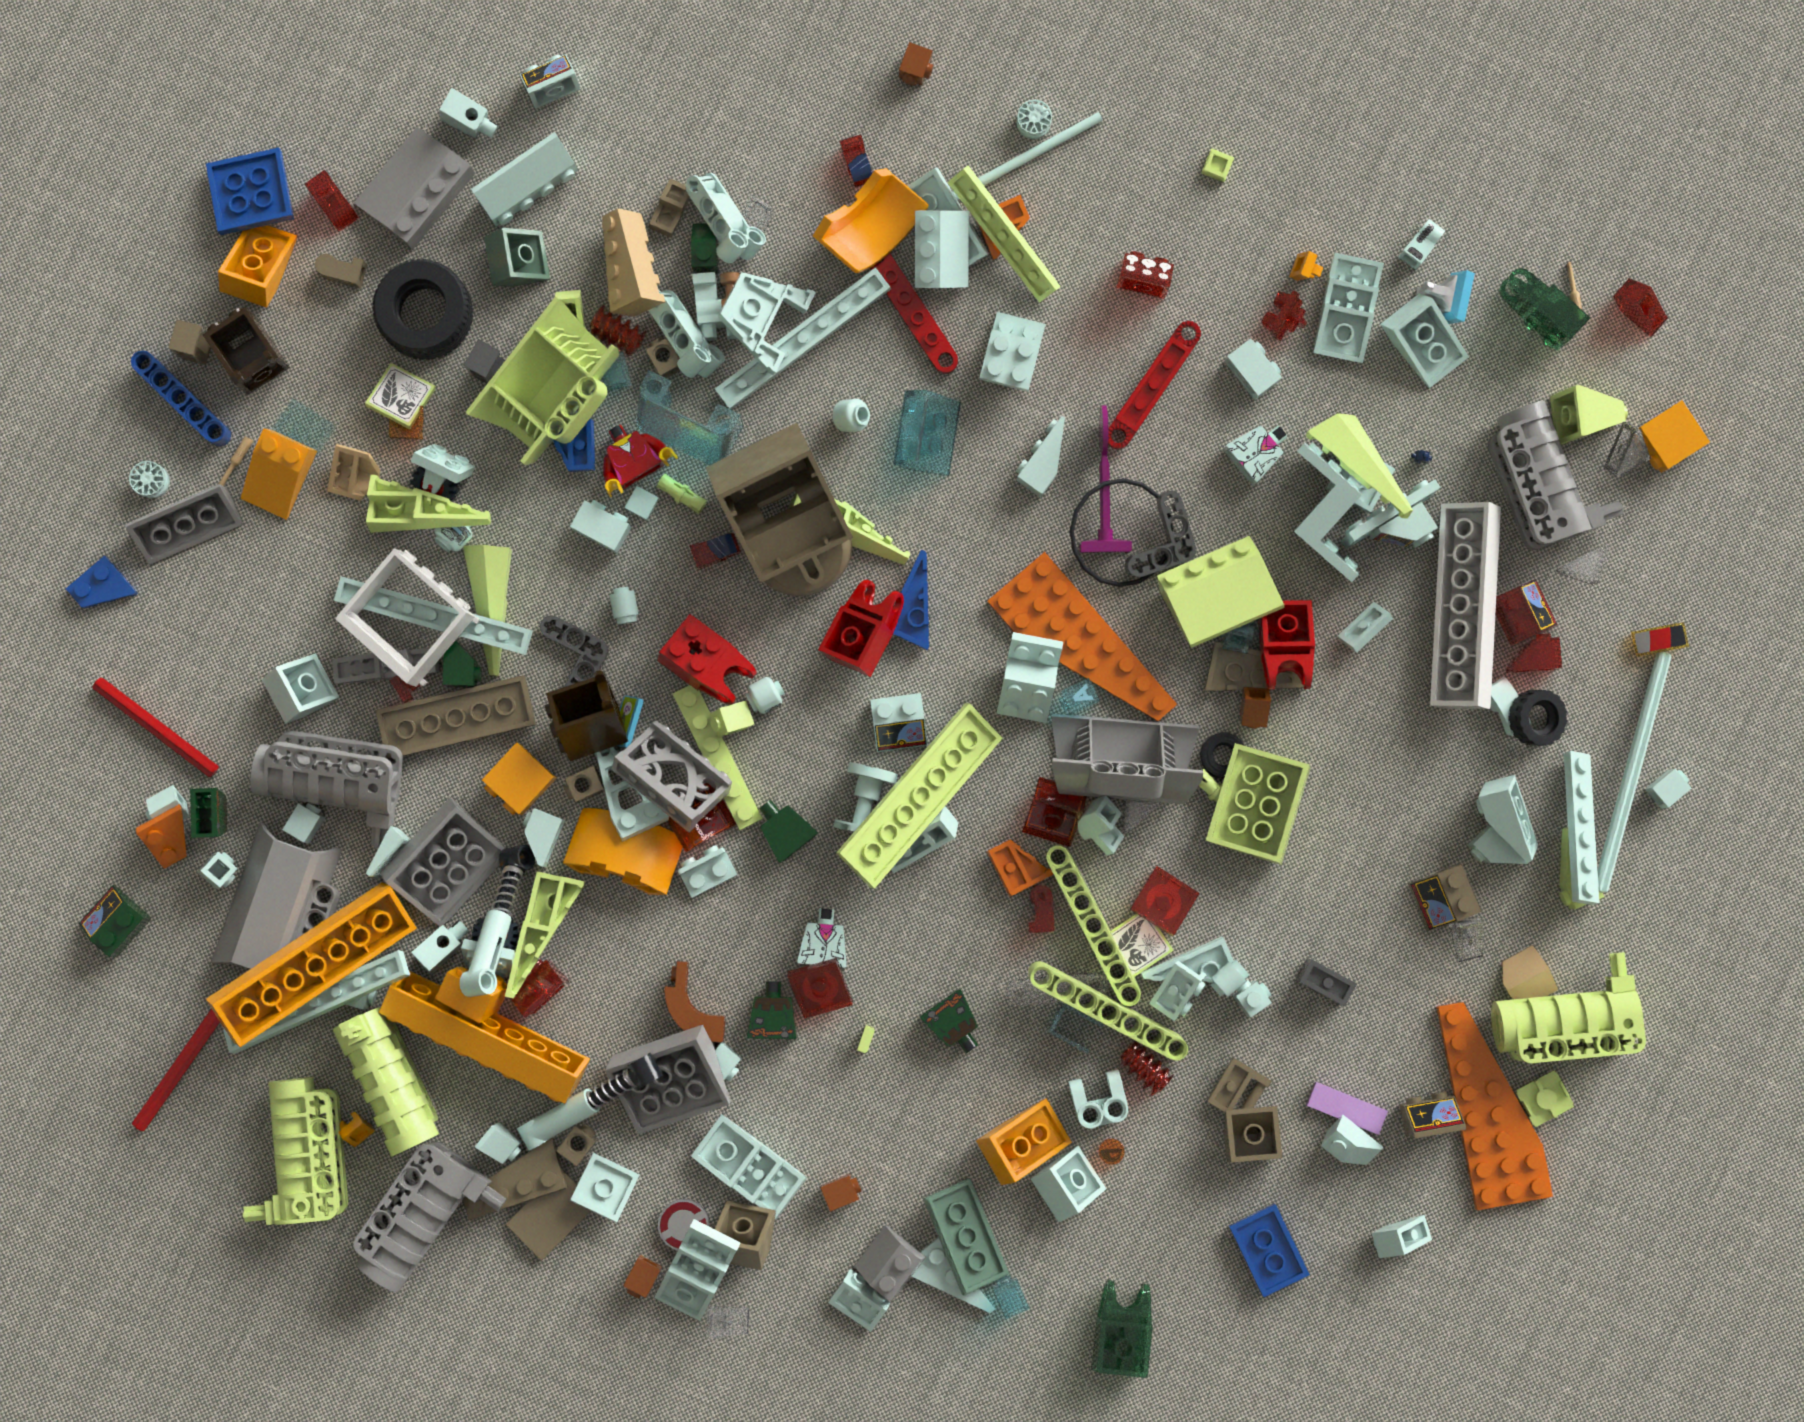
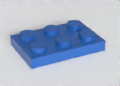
M1275 1203L1228 1225L1263 1297L1310 1275Z

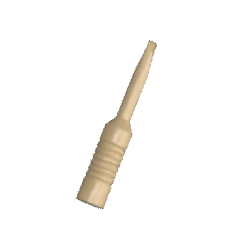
M1568 262L1567 269L1571 287L1569 296L1574 322H1581L1584 320L1580 293L1576 290L1571 262Z
M244 436L230 459L231 464L218 484L224 486L235 466L241 463L253 440Z

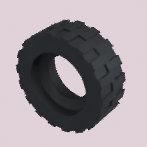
M1527 690L1525 693H1520L1514 699L1513 705L1510 706V716H1508L1509 726L1515 738H1518L1521 743L1533 746L1551 745L1554 741L1559 740L1562 733L1565 732V726L1568 721L1564 702L1561 701L1557 694L1546 690ZM1536 705L1544 707L1547 712V723L1541 730L1533 729L1529 723L1530 710Z

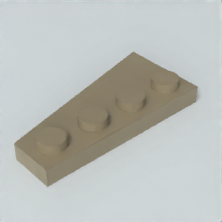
M554 1138L539 1145L488 1178L492 1181L489 1187L507 1199L499 1211L568 1188L559 1154L556 1151L557 1147ZM466 1196L463 1199L468 1220H474L497 1212L482 1200L474 1203Z

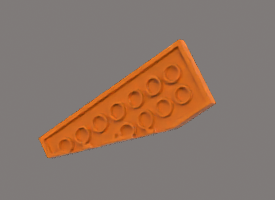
M1045 552L987 601L1013 632L1062 641L1063 646L1059 663L1158 722L1177 705Z
M1464 1002L1436 1006L1453 1096L1456 1098L1466 1125V1130H1460L1475 1209L1483 1210L1553 1197L1543 1144Z

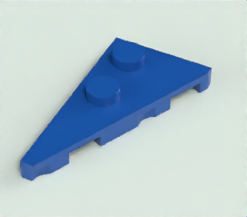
M921 550L901 591L904 596V605L893 635L928 651L927 553Z

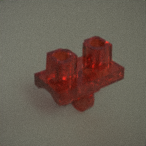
M1293 290L1291 294L1279 291L1273 304L1281 309L1280 313L1277 316L1267 312L1262 319L1263 327L1271 331L1273 337L1279 341L1282 340L1287 330L1294 333L1297 327L1305 328L1307 325V321L1302 318L1306 310L1300 308L1303 304L1302 300L1299 299L1300 294Z

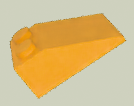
M268 225L243 230L218 270L219 291L267 308L279 287L296 243L297 235Z
M263 428L252 454L240 499L287 520L317 450L274 430Z
M1047 1098L1003 1122L976 1140L1001 1185L1017 1182L1072 1143Z

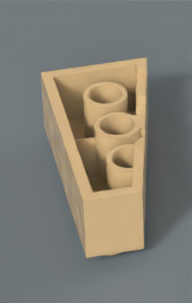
M617 208L602 216L610 313L635 317L665 303L664 295L659 294L657 287L660 284L657 274H654L652 269L653 255L647 250L646 245L649 240L642 214Z

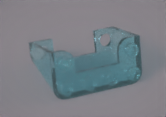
M648 370L640 388L636 416L638 429L709 465L728 457L744 427L741 415L717 404L707 425L704 426L669 409L672 395L668 389L672 381ZM721 414H726L731 418L722 419L716 424V419Z

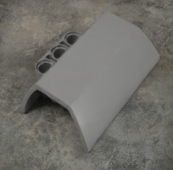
M1052 714V728L1057 758L1052 759V770L1059 794L1091 797L1106 795L1108 798L1185 804L1202 781L1203 770L1188 769L1198 737L1199 725Z
M260 822L211 963L215 965L235 964L252 969L315 927L312 918L316 913L321 914L323 921L333 915L340 899V893L337 887L330 885L342 849L335 847L325 851L311 852L277 840L268 831L266 824ZM324 889H328L331 892V899L327 903L323 902L320 897Z

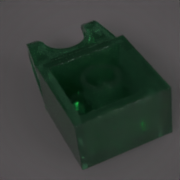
M1519 268L1514 270L1500 285V296L1524 320L1525 326L1529 330L1540 334L1543 337V342L1548 347L1555 348L1557 351L1570 341L1590 319L1582 309L1554 284L1548 287L1527 269ZM1515 275H1524L1527 279V283L1515 277ZM1507 284L1515 296H1510L1506 293L1505 287Z
M1106 1280L1096 1317L1091 1370L1094 1372L1148 1378L1153 1329L1151 1292L1148 1284H1141L1133 1304L1122 1307L1116 1298L1114 1281ZM1120 1342H1123L1127 1345V1348L1122 1350L1120 1354L1117 1346Z

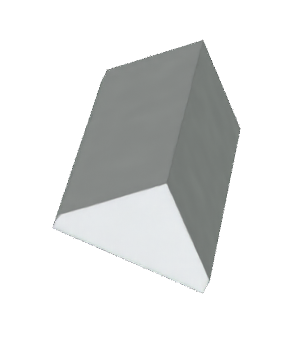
M218 484L125 524V527L150 565L243 524L229 490Z

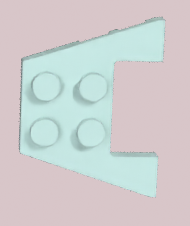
M742 272L727 297L718 318L771 375H774L785 353L765 342L764 337L782 301L804 314L816 292L810 289L794 288L790 284L786 286L774 283L770 279Z

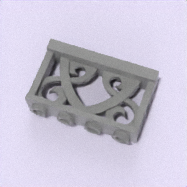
M656 720L624 751H620L613 761L612 770L688 832L717 803L730 793L732 781L726 773L717 770L706 757L700 756L691 749L686 741L680 740L666 725H661ZM655 740L664 748L659 749L655 744L654 754L651 755L647 749V744ZM641 750L644 757L635 761L631 758ZM659 764L684 766L687 775V786L682 784L663 785L660 782L662 771ZM650 766L654 768L656 772L655 776H652L649 772H647H652V768ZM706 781L715 789V792L705 795L697 792L696 789L700 791L708 790L709 787L703 785V782ZM674 790L681 791V792H679L680 797H678L676 794H674L673 791H674ZM694 798L704 801L696 810L691 807Z

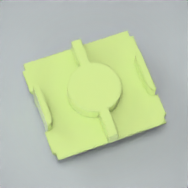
M1555 1070L1516 1090V1094L1527 1112L1526 1114L1535 1127L1552 1118H1557L1558 1115L1574 1107L1572 1099Z

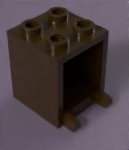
M244 307L243 309L237 308L228 315L229 318L223 322H216L207 328V332L203 334V337L234 384L249 395L290 367L258 318ZM250 330L254 337L233 350L229 342Z
M596 671L593 678L546 693L548 704H545V709L549 719H553L552 723L549 724L554 738L559 737L557 739L561 753L566 752L570 761L628 742L619 705L603 671Z

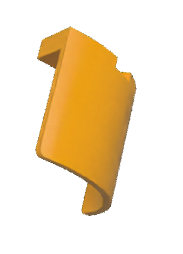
M887 168L874 170L867 182L854 196L856 201L849 208L844 205L837 211L824 216L813 234L817 241L855 273L867 270L886 257L915 227V211L927 210L929 207L927 202Z
M583 808L563 864L580 874L606 878L609 877V874L623 877L622 883L633 886L648 895H667L684 845V838L657 825L622 842L611 821L609 810Z

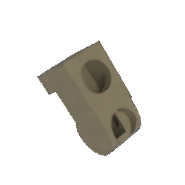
M322 254L317 257L315 268L323 278L361 289L368 266L363 259L353 257L351 264L336 260L330 254Z

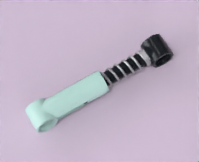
M528 845L505 848L499 854V864L503 870V878L500 879V886L497 887L498 893L494 896L496 901L492 903L493 909L486 913L469 970L460 977V989L467 997L492 994L497 987L495 972L512 920L509 916L511 914L509 908L513 907L511 901L516 898L513 894L518 891L516 885L520 884L519 879L522 878L526 870H530L535 864L534 854Z
M648 1053L627 1065L628 1069L623 1071L622 1075H616L615 1079H609L608 1083H602L599 1088L594 1087V1091L585 1089L569 1098L565 1104L561 1103L516 1128L529 1151L562 1131L599 1112L600 1107L604 1103H609L611 1099H616L618 1095H623L625 1091H630L632 1087L638 1086L642 1088L663 1076L652 1054Z

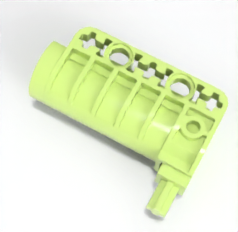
M314 1077L268 1082L277 1194L273 1195L272 1199L264 1201V1205L243 1207L244 1221L266 1220V1225H284L332 1219L336 1215L343 1213L348 1207L343 1139L338 1133L341 1130L339 1095L332 1088L315 1089ZM322 1123L327 1125V1132L323 1130ZM337 1172H338L339 1175H340V1181H339V1182H338V1174H337ZM327 1175L331 1177L332 1184L327 1181Z

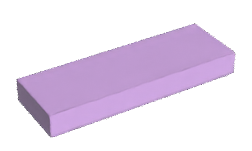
M1318 1082L1314 1083L1306 1106L1338 1119L1344 1115L1358 1127L1378 1135L1388 1113L1385 1109Z

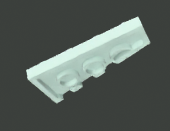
M938 168L932 169L908 186L928 203L929 207L927 210H963ZM969 221L970 267L989 253Z

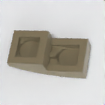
M669 179L659 198V205L649 222V229L672 238L690 199L686 191V185Z

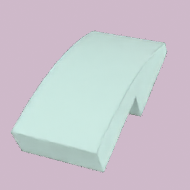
M1502 677L1491 686L1490 707L1492 711L1499 713L1506 734L1513 736L1514 733L1510 729L1508 716H1510V706L1513 705V701L1518 697V694L1508 679Z

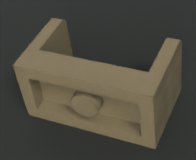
M176 320L168 349L178 357L206 366L211 347L203 337L204 333H201V326Z

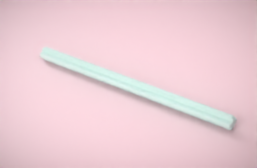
M1663 651L1658 652L1655 657L1598 866V892L1601 893L1608 892L1672 658L1671 654Z

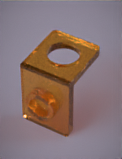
M420 406L419 416L411 429L389 419V438L423 440L424 406Z

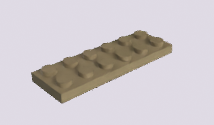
M525 675L375 710L382 743L397 747L403 756L537 725ZM388 753L386 758L388 760L393 759L391 754Z

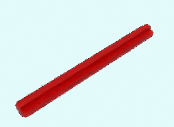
M100 677L94 682L93 690L210 778L216 774L219 769L216 763L106 679Z
M212 1009L207 1013L133 1120L132 1125L137 1130L145 1131L219 1025L220 1021Z

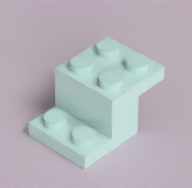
M997 312L979 380L1028 392L1046 324Z
M1013 632L997 714L1043 723L1047 722L1062 652V641Z

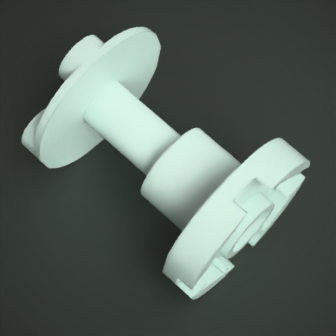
M849 762L847 773L858 776L854 795L858 796V801L852 823L835 819L833 827L854 832L870 814L873 800L879 801L883 782L895 785L898 774Z

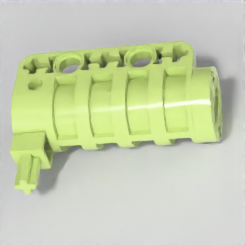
M1625 952L1609 954L1611 976L1605 977V991L1494 1001L1491 1007V1024L1498 1051L1500 1053L1508 1052L1512 1059L1526 1063L1641 1052L1646 1045L1643 1012L1638 993L1635 990L1634 975H1627ZM1592 1037H1594V1048L1590 1045V1043H1593ZM1609 1038L1613 1040V1043H1609ZM1601 1039L1603 1040L1602 1047L1600 1046ZM1619 1040H1627V1041L1623 1042V1044L1621 1045V1043H1620ZM1581 1041L1584 1046H1574L1573 1049L1568 1048V1045H1577ZM1552 1044V1050L1549 1053V1045ZM1529 1046L1533 1048V1051H1524Z
M378 1007L364 1014L357 1015L339 1024V1026L332 1030L344 1056L349 1057L354 1067L352 1073L355 1080H360L365 1091L362 1095L366 1103H370L376 1115L373 1119L377 1127L381 1126L387 1139L384 1141L392 1157L438 1135L439 1132L434 1124L438 1120V1115L396 1023L389 1021L384 1015L380 1014L381 1007Z

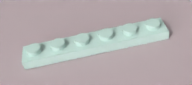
M1569 751L1564 753L1572 902L1594 905L1599 903L1591 760L1589 754Z

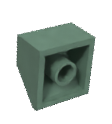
M500 228L484 237L492 286L514 287L550 280L542 231Z

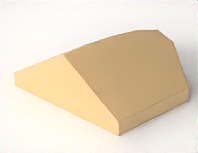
M336 444L327 492L360 501L368 492L370 476L377 475L380 478V469L371 454Z
M1533 945L1502 961L1503 985L1511 998L1543 997L1558 990L1549 967Z

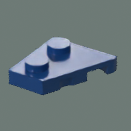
M589 419L571 442L560 443L553 440L566 468L570 472L595 471L594 421Z
M106 556L99 559L65 588L81 608L84 609L138 594Z

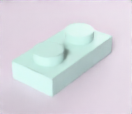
M1373 602L1338 635V638L1343 644L1357 653L1393 618L1388 611Z

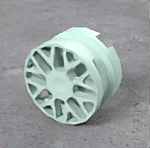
M1036 99L1028 100L1019 108L1016 120L1017 129L1026 138L1040 139L1050 129L1052 113L1049 106L1043 101Z
M152 461L139 462L132 468L129 475L132 489L143 497L150 499L164 495L170 484L167 471Z

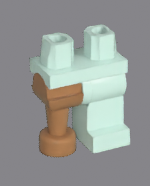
M715 272L692 274L697 323L699 330H701L707 341L717 340V328H726L727 339H738L718 318L727 297L740 275L738 272L720 274V283L722 286H726L724 299H718Z

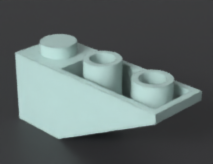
M1063 416L1058 421L1053 419L1046 429L1047 437L1044 441L1039 439L1031 449L1033 453L1029 461L1024 459L1016 470L1019 474L1016 481L1040 498L1057 475L1065 421Z

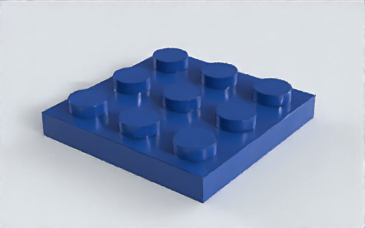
M279 147L206 163L217 231L220 236L294 219L283 155Z

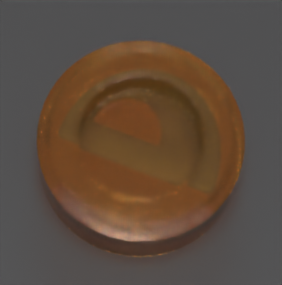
M1107 1138L1099 1145L1098 1153L1105 1163L1114 1165L1123 1159L1125 1150L1119 1140Z

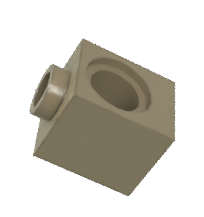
M658 338L648 345L649 348L646 349L647 355L662 381L681 371L677 365L679 357L667 338L664 340ZM661 352H668L670 354V358L666 362H659L657 356Z
M594 766L565 778L567 785L564 786L565 792L570 800L574 798L577 803L604 791L602 780ZM586 778L590 783V787L586 792L580 793L577 789V783L580 779Z
M577 1124L556 1151L575 1166H578L597 1142L598 1138L594 1136L596 1132L586 1124L582 1126ZM575 1136H580L585 1140L584 1149L578 1150L573 1146L572 1141Z

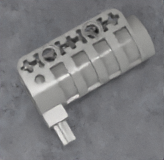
M1545 401L1520 407L1496 419L1500 431L1489 439L1488 449L1525 547L1530 550H1538L1606 525L1605 521L1624 514L1622 510L1624 508L1622 504L1620 505L1619 501L1601 507L1599 503L1584 507ZM1498 441L1499 447L1496 448L1495 443ZM1505 461L1510 474L1505 473L1503 470V463ZM1515 489L1517 494H1513L1512 490ZM1522 509L1524 510L1527 521H1524L1520 517V512ZM1530 537H1533L1535 541L1531 542Z
M287 731L272 745L261 744L258 747L251 769V791L254 795L277 797L292 801L367 812L366 826L372 827L371 846L379 848L387 833V829L394 823L395 807L398 802L401 786L403 755L397 747L299 731ZM288 738L291 739V743H287L285 741ZM316 741L320 744L321 748L309 747V742ZM338 746H341L342 751L333 749H336ZM352 747H354L353 753H349ZM360 749H367L371 755H360L358 752ZM388 753L391 754L393 759H396L392 763L387 758H384Z
M432 1142L422 1145L413 1153L356 1236L354 1249L361 1256L356 1265L362 1273L378 1285L393 1292H400L465 1196L474 1203L482 1200L497 1212L503 1207L507 1199L489 1187L492 1182L490 1179L479 1173L471 1163L443 1143ZM414 1171L418 1174V1182L413 1177ZM384 1215L388 1218V1224L384 1221Z

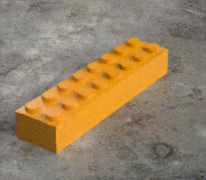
M381 882L205 1000L232 1041L239 1047H242L417 928L391 886Z
M410 970V976L394 982L389 987L379 1011L389 1021L399 1022L407 1026L412 1032L431 1038L436 1044L446 1045L454 1049L457 1054L465 1057L468 1056L478 1061L483 1067L493 1068L501 1072L504 1077L515 1079L525 1084L530 1090H538L548 1095L555 1102H562L564 1104L567 1102L579 1085L590 1061V1058L498 1013L481 1023L472 1020L435 999L441 987L440 985Z

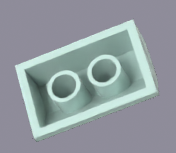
M915 211V288L969 287V211Z

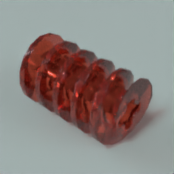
M602 304L591 321V334L597 336L600 333V340L605 341L608 339L609 345L617 343L618 350L622 351L626 348V354L628 356L633 355L640 347L646 330L639 334L640 325L637 324L631 329V320L628 319L622 324V315L613 319V313H610V311L604 314L605 305Z
M1134 1040L1119 1056L1118 1059H1122L1119 1067L1123 1068L1128 1065L1127 1075L1136 1072L1135 1082L1137 1083L1144 1079L1145 1082L1142 1088L1146 1089L1151 1086L1150 1095L1154 1096L1170 1082L1174 1074L1167 1077L1170 1069L1165 1067L1160 1070L1162 1062L1158 1060L1152 1063L1154 1055L1150 1053L1144 1056L1147 1048L1143 1046L1137 1049L1139 1042Z

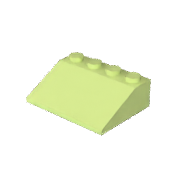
M1250 536L1157 575L1160 593L1191 648L1285 608L1264 560Z
M1235 743L1205 841L1282 865L1310 772V765Z

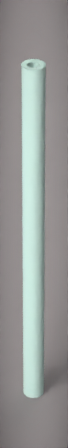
M1097 112L982 175L978 179L983 186L991 183L1102 122L1103 119L1100 113ZM953 191V194L956 197L957 201L960 200L957 194Z

